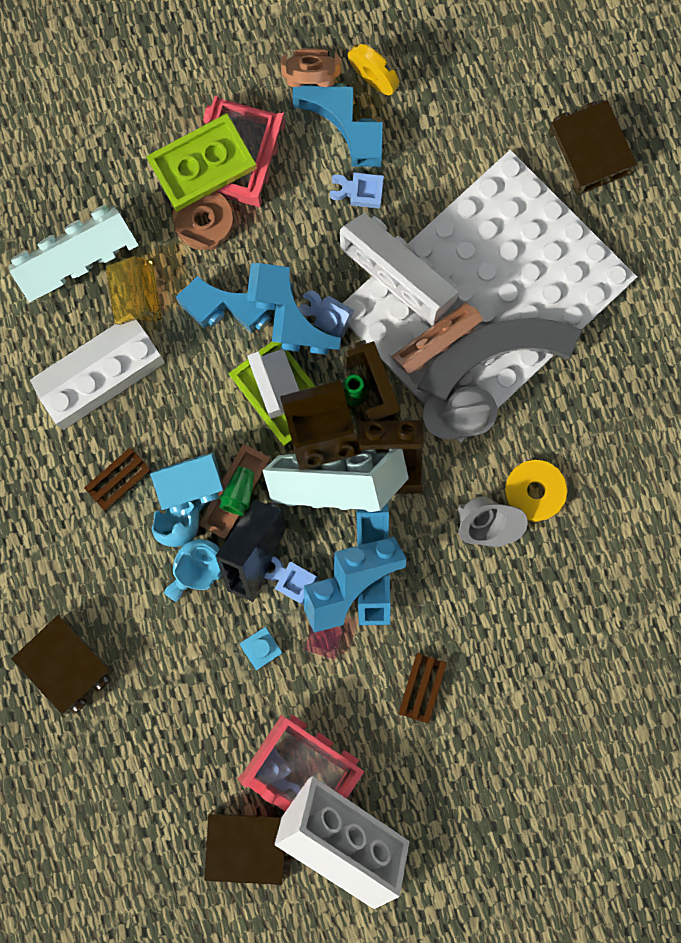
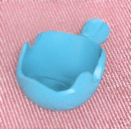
M200 498L189 501V508L171 513L170 508L166 509L163 514L157 510L154 513V523L152 526L155 540L168 547H180L193 540L199 529V512L204 507L209 506L211 501L201 503Z
M195 539L185 543L178 551L173 563V575L176 579L166 587L164 594L177 602L187 588L196 590L209 589L214 581L222 576L215 557L220 548L215 543L204 539Z

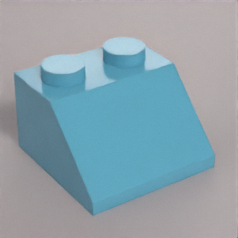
M214 452L150 473L161 509L170 508L171 513L189 508L188 502L199 498L201 503L218 499V492L224 490Z

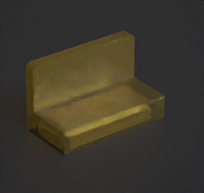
M134 256L106 267L115 324L122 325L137 319L148 322L162 319L152 261Z

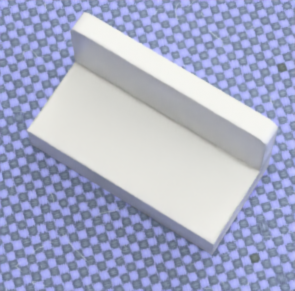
M281 349L262 357L259 352L248 355L251 369L270 419L283 415L284 410L280 396L299 391L285 351Z

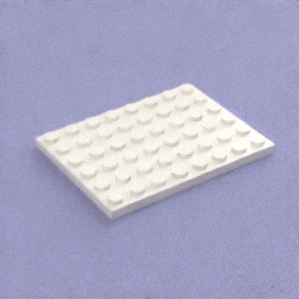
M511 150L408 243L410 246L409 250L414 255L425 257L433 265V271L441 277L443 275L449 277L457 285L456 290L459 292L457 300L439 321L463 303H467L477 309L483 318V321L477 324L474 330L501 321L527 318L553 320L583 329L637 278ZM372 276L343 302L344 305L354 310L348 327L361 340H366V343L375 342L382 362L425 406L427 400L432 396L418 390L417 386L428 368L442 353L436 354L426 362L422 369L409 375L395 364L391 356L432 326ZM530 350L511 351L508 354L497 356L476 365L457 383L454 389L468 386L480 387L491 394L498 409L555 355ZM467 437L456 439L462 443Z

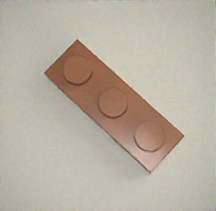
M463 303L391 357L395 364L409 375L422 369L426 362L436 354L443 353L449 349L451 343L471 333L476 325L483 321V318L477 309L467 303Z
M243 443L222 481L224 489L236 472L237 467H245L255 472L252 495L264 474L263 470L269 465L271 458ZM223 491L218 492L219 497L221 496ZM218 498L210 502L199 522V526L227 540L240 516L221 509V500Z

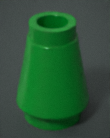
M350 375L341 382L348 405L358 406L367 400L369 386L363 378L358 375ZM352 383H357L359 388L351 390L348 385L352 386Z
M237 467L236 472L219 497L221 509L242 516L245 510L249 509L255 475L254 471L245 467Z

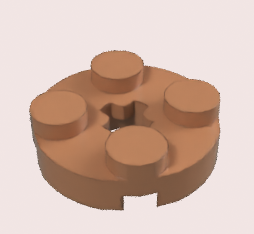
M298 49L294 50L293 57L287 59V54H285L281 58V74L287 79V85L291 87H301L304 84L330 87L335 84V78L341 73V58L337 54H335V59L328 56V50Z
M217 191L177 212L175 209L173 210L172 218L175 231L182 242L191 248L214 250L228 239L233 230L234 219L232 209L226 198ZM204 213H208V218L211 222L204 226H199V222L196 220L197 215L203 216Z

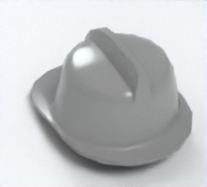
M472 386L453 389L446 402L432 396L427 400L423 409V420L426 428L434 436L441 439H456L485 433L493 426L497 418V405L491 394L480 387Z
M477 497L470 500L467 504H460L458 507L461 522L459 535L465 543L500 547L517 541L527 529V516L521 509L498 504L489 497Z

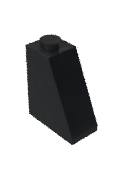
M254 500L215 556L227 591L252 602L257 598L265 579V574L269 570L272 563L271 560L275 556L286 530L282 510L276 505Z

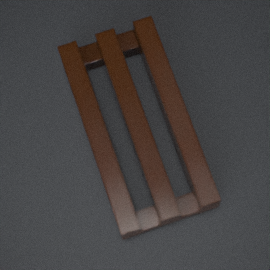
M130 447L86 485L84 489L106 512L152 470ZM133 458V461L98 492L94 490L128 459ZM137 466L141 467V470L106 501L102 499Z
M416 653L399 708V715L429 724L447 662ZM424 662L426 663L425 670L411 712L406 709L420 663ZM434 665L438 667L425 713L421 715L419 710Z

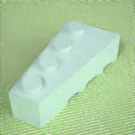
M106 204L98 207L90 213L92 215L90 219L83 223L80 220L72 222L64 228L66 233L57 238L51 235L37 244L39 248L29 254L27 251H23L11 259L12 264L8 266L9 272L29 303L66 283L64 277L68 275L72 278L79 277L89 272L93 267V262L98 261L100 263L104 261L106 263L116 258V254L123 246L126 245L128 250L139 246L114 205L109 208Z
M376 449L362 450L361 455L304 470H299L295 454L278 455L263 470L272 503L285 504L286 506L307 505L313 508L336 507L340 510L365 509L368 512L380 511L409 479L402 449H389V452L376 453Z

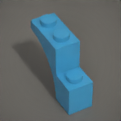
M340 83L330 87H321L316 84H304L301 87H293L294 108L309 110L325 117L341 132L348 144L351 167H381L383 122H376L373 119H361L359 122H353V87H347L345 84Z
M251 263L247 301L256 302V308L275 309L272 342L282 343L281 349L299 351L300 345L311 346L310 353L328 355L329 349L340 350V337L331 336L318 330L301 314L291 292L290 267Z
M198 276L176 296L179 305L203 329L209 324L213 327L219 323L225 315L223 311L227 309L250 333L255 329L261 331L272 320L270 315L275 311V309L256 308V302L247 301V293H231L219 290L207 284ZM290 282L291 292H292V294H293V293H294V286H293V284Z
M388 503L380 511L375 512L356 509L357 546L389 538ZM389 574L373 582L358 595L359 625H390Z
M395 536L334 552V577L304 585V611L314 633L344 625L349 607L363 590L381 577L396 570L406 568V557Z

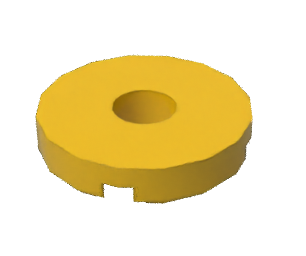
M356 44L348 52L351 66L374 89L388 96L397 90L400 83L397 73L393 69L390 72L385 67L387 64L386 59L376 50L366 44Z
M530 460L521 463L512 470L506 480L504 493L509 506L521 509L526 514L528 521L539 522L548 520L560 511L566 501L567 486L564 476L557 467L546 461ZM537 482L543 486L544 495L542 498L533 499L528 495L527 488L530 483Z

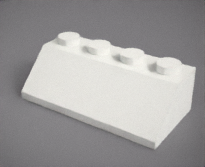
M363 213L340 229V249L431 326L435 325L455 303L459 294L456 290L457 285L445 275L441 277L433 271V265L425 257L414 255L409 250L410 246L404 239L399 236L394 238L386 231V225L375 216L370 218L366 213Z
M131 313L30 379L55 424L62 430H65L165 364V361Z
M312 776L307 780L282 816L275 846L368 906L376 909L400 897L410 841Z

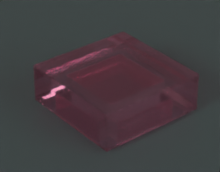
M311 627L304 650L335 659L344 629L334 627L314 633Z

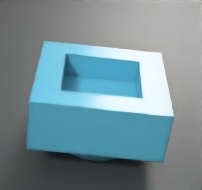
M264 627L239 644L256 671L283 654L267 627Z

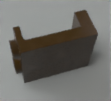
M608 100L597 103V101L590 102L580 109L581 111L571 115L569 112L562 113L555 117L551 123L548 133L550 138L555 136L574 178L572 187L576 196L631 175L637 165Z
M361 340L348 346L349 350L344 352L346 369L349 370L360 365L365 366L380 404L366 410V421H399L401 410L375 342L366 343V340Z
M341 380L280 396L299 470L361 455L358 435L352 423Z
M423 420L360 421L359 448L361 451L375 449L376 453L389 452V449H402L409 479L395 494L422 493Z
M57 615L16 653L11 660L62 715L69 714L70 712L75 715L88 703L85 697L94 689L99 692L112 680L109 675L114 670L111 666H107L79 636L65 616Z
M211 811L208 814L204 881L282 885L284 876H290L291 856H285V851L275 846L283 815H240Z

